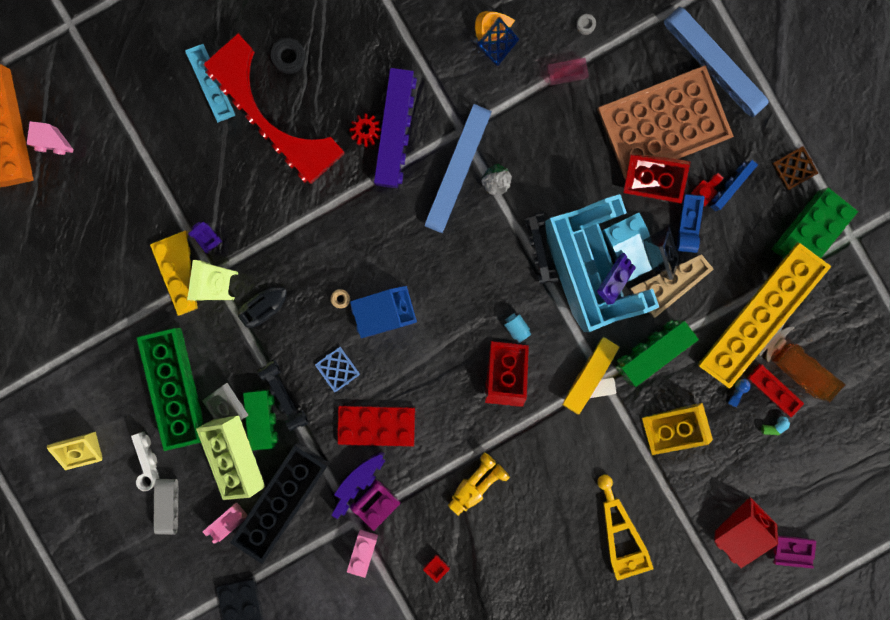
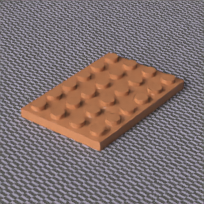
M706 65L597 109L625 180L631 154L680 159L734 137Z

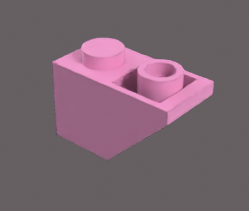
M30 121L27 145L34 147L35 151L46 152L48 149L60 155H65L66 152L73 153V148L57 127L46 123Z

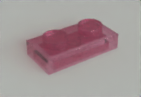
M586 58L547 65L550 86L588 79L589 77Z

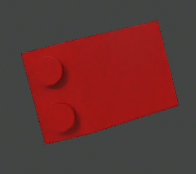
M631 154L623 193L682 203L691 161Z
M491 341L485 403L523 407L527 399L529 345Z

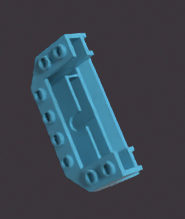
M620 194L545 221L547 243L571 313L583 332H591L612 322L645 314L659 308L653 289L625 297L621 291L614 304L607 305L597 292L613 266L599 224L627 213Z

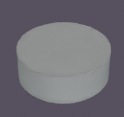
M590 14L581 15L576 23L577 31L583 35L591 34L596 27V20Z

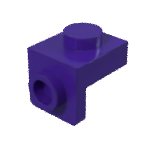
M205 222L196 223L191 228L192 231L188 233L190 237L196 240L205 253L210 252L222 242L210 225Z

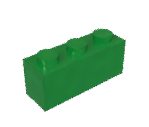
M269 389L247 391L243 393L245 410L248 413L246 426L251 450L272 449L276 446L275 443H278L277 431L274 432L276 415L275 412L272 413L274 396L270 394Z

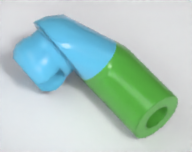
M781 416L777 419L778 423L774 426L762 425L761 433L765 435H780L789 428L790 422H788L787 417Z

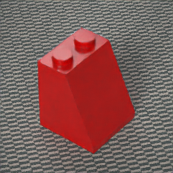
M750 497L715 530L714 542L720 550L723 549L728 554L731 562L743 568L778 545L777 524Z

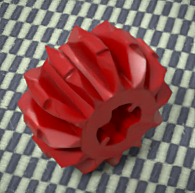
M366 113L364 114V119H361L358 115L357 119L359 122L352 121L351 123L354 127L349 129L351 133H354L351 136L352 140L357 139V145H361L364 141L365 147H368L369 141L372 145H375L373 139L380 140L381 138L377 134L382 131V128H377L381 125L380 121L374 122V115L370 119H368V114ZM364 127L369 128L368 134H365L363 131Z

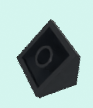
M665 227L646 238L644 243L654 273L668 280H673L680 258L670 227Z

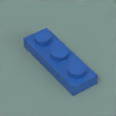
M753 160L747 163L743 162L736 169L738 173L735 177H730L725 182V189L722 192L719 191L712 198L713 203L710 207L714 211L721 210L758 164Z

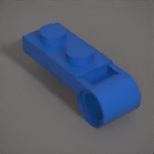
M684 194L677 251L698 252L700 244L699 231L705 196Z

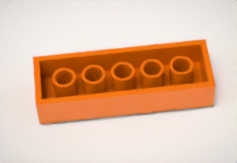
M0 64L1 188L34 181L11 70Z

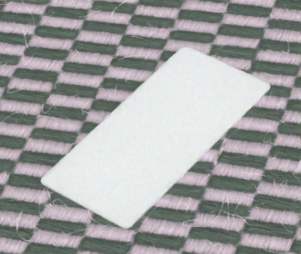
M614 378L601 379L590 398L616 394Z

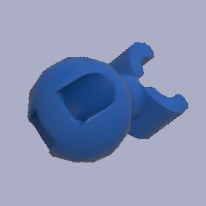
M744 378L736 381V391L728 404L734 407L738 406L743 393L750 390L751 385L747 379Z

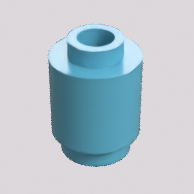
M513 313L505 319L507 323L504 326L514 340L517 339L520 343L531 335L530 328L520 314L516 316Z

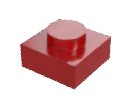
M437 554L423 567V571L436 583L450 570V567Z

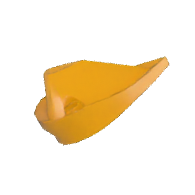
M483 11L476 17V36L480 42L492 44L509 30L515 20L498 12Z

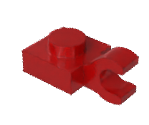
M719 173L714 174L708 182L702 180L690 194L705 196L703 205L705 207L718 193L714 187L724 177Z

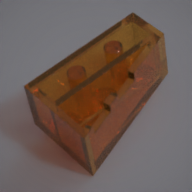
M786 344L772 361L814 399L831 402L846 384L821 366L817 360L804 353L805 350L798 344Z

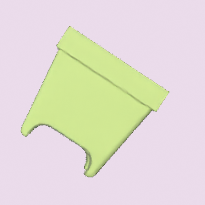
M193 260L187 300H234L235 297H231L228 294L230 277L234 274L238 275V272L211 265L208 262Z

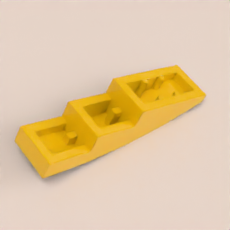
M605 337L600 339L593 354L589 357L583 370L574 381L562 403L563 406L578 415L580 414L611 364L619 346Z

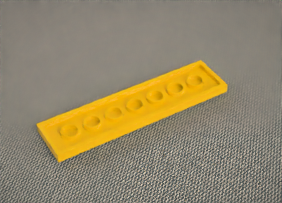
M797 242L698 363V366L730 389L831 266Z

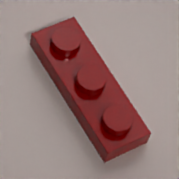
M761 364L747 377L753 385L788 417L792 418L804 405L795 394Z

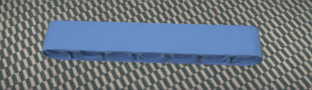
M678 7L664 20L666 28L701 66L706 65L708 73L747 115L755 117L768 105L769 102L766 96L684 8Z
M476 104L473 105L426 220L425 227L443 233L492 111Z

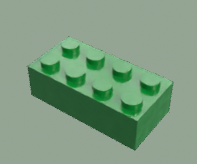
M829 187L818 190L771 250L784 259L798 242L819 258H822L858 211Z
M668 321L663 325V330L659 333L655 331L647 337V342L637 344L632 348L633 352L628 356L625 354L617 360L618 363L615 367L629 385L637 387L699 340L685 321Z

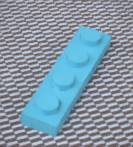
M204 44L185 50L217 123L235 116L228 97L218 87L221 85L217 79L213 81L205 73L207 68L203 64L210 57Z

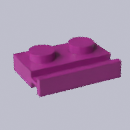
M778 535V545L774 547L775 556L773 563L775 565L814 569L813 560H815L816 540Z

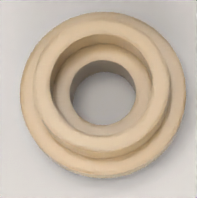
M336 290L331 295V302L336 308H345L350 302V295L345 290ZM340 295L344 297V301L342 303L338 302L337 300L338 296Z

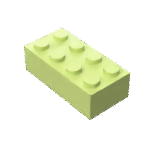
M239 415L213 419L196 428L223 500L250 498L265 488Z

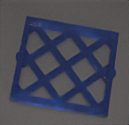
M498 17L477 43V46L496 66H499L519 41V38ZM500 23L505 27V30H500ZM497 33V41H491V34ZM500 33H505V40H500ZM508 33L513 36V39L508 40ZM497 43V50L491 51V44ZM500 43H505V50H500ZM483 44H488V51L483 48ZM492 53H497V60L491 56Z

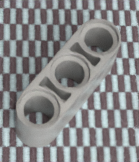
M156 479L155 534L175 535L177 533L179 490L177 479Z

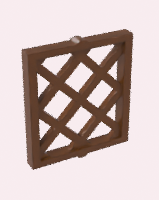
M804 146L772 163L787 191L818 174ZM798 152L797 157L791 156V155H793V154H795V153ZM801 152L804 153L806 160L800 158ZM787 158L785 164H784V163H780L782 160H784V159ZM790 159L796 160L795 166L788 165ZM799 161L805 163L804 169L797 167ZM808 164H810L813 171L806 170ZM778 165L784 166L783 173H781ZM787 168L794 169L792 175L786 174ZM796 170L802 171L801 178L795 177ZM805 173L811 174L808 177L804 178ZM785 177L791 178L790 184H787ZM794 179L799 180V182L793 184Z

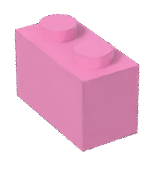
M364 530L359 531L347 573L366 577L377 541V534Z

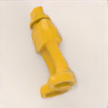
M485 452L480 457L482 461L480 467L468 480L463 479L452 496L453 500L448 504V507L458 516L463 510L467 511L468 508L479 503L483 499V493L493 482L499 479L507 481L510 478L509 474L499 464L496 465V461ZM495 466L492 472L476 487L475 485L480 478Z

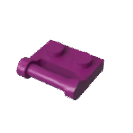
M377 479L372 483L373 486L356 503L349 507L373 531L401 504ZM380 491L382 495L364 512L361 508Z

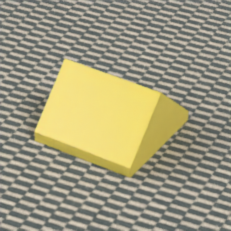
M96 432L47 445L49 452L65 470L102 461Z

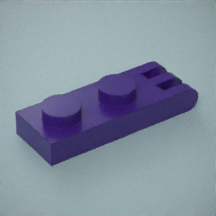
M625 253L618 257L597 290L607 305L614 304L636 269Z

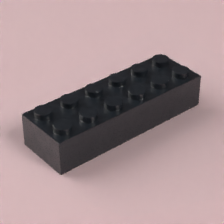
M296 443L230 543L263 564L330 462L301 443Z

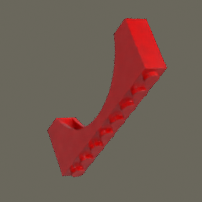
M238 33L203 64L207 68L205 73L213 81L217 79L221 84L218 86L226 96L230 94L234 98L231 102L239 110L243 108L246 111L245 117L252 125L256 123L260 127L258 132L265 139L269 137L273 141L271 146L278 154L282 152L287 157L284 159L291 168L295 166L300 171L297 175L303 182L306 183L308 181L312 184L338 161L345 152L331 137L317 140L293 137L278 130L264 118L254 101L250 87V66L255 52Z

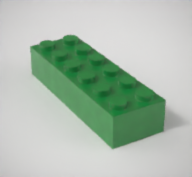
M174 328L137 337L163 450L167 451L201 443L196 428L204 425L182 329Z

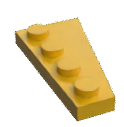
M185 230L150 244L178 316L198 309L197 301L187 300L192 270L191 253L188 246V231Z

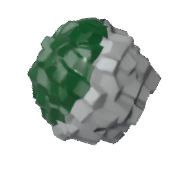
M497 164L485 171V174L482 176V185L485 186V190L491 195H495V193L504 194L510 187L512 176L508 169Z

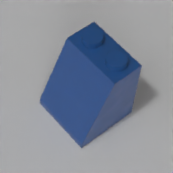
M407 286L389 289L350 301L351 311L355 317L356 329L360 334V338L417 323Z

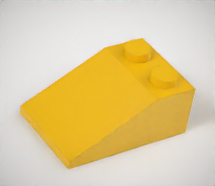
M703 403L642 418L652 455L709 445L713 440Z

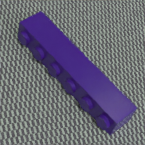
M390 68L374 180L376 186L398 189L399 184L403 182L404 173L401 172V165H405L406 154L403 153L404 146H408L409 135L406 134V129L411 126L412 116L409 115V108H413L414 97L411 94L412 89H416L417 84L414 71Z

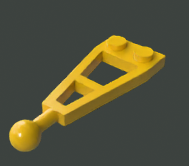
M601 475L598 478L597 484L599 488L604 490L607 501L603 502L609 557L616 580L653 570L647 548L618 498L614 499L611 490L613 485L612 478L608 475ZM616 506L625 522L612 525L610 508ZM629 528L641 551L616 558L613 533Z

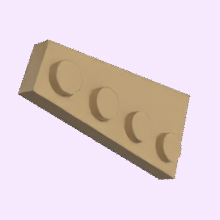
M701 254L679 264L673 280L656 275L629 288V290L633 294L649 289L654 290L659 308L648 313L653 318H656L714 269Z

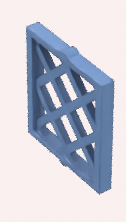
M341 346L315 364L334 393L360 375ZM339 352L338 359L331 358L334 353ZM341 354L344 355L346 360L341 359ZM324 360H328L327 366H321V363ZM331 360L338 361L337 368L330 367ZM340 362L347 363L346 370L339 369ZM349 364L354 369V371L348 370ZM321 368L327 369L326 375L324 374ZM329 370L336 371L335 377L328 376ZM339 371L345 372L344 379L338 378ZM348 373L355 374L350 380L347 379ZM329 379L335 380L334 386L329 381ZM337 380L344 381L342 386L336 387Z

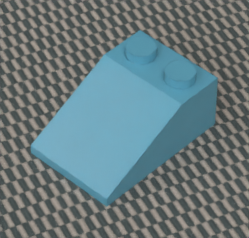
M640 213L602 230L604 240L615 262L622 253H625L627 258L631 260V264L635 265L636 269L628 281L653 269L644 240L650 237V234Z

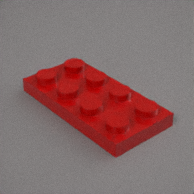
M339 406L338 445L414 446L415 407Z

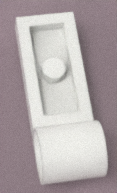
M143 431L131 437L143 470V474L138 476L136 480V485L141 491H148L154 487L156 479H159V475L156 469L157 458L150 448V438ZM145 476L151 479V485L146 484Z

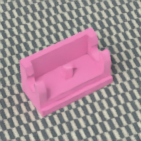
M236 502L209 525L203 533L206 536L210 534L213 537V543L220 542L239 526L248 515Z

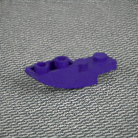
M379 452L364 460L344 479L334 494L340 498V501L331 516L338 519L340 515L344 516L350 507L347 504L349 499H354L359 491L356 488L357 486L363 490L366 485L371 486L376 477L373 473L376 468L380 470L385 462L383 459L385 453Z

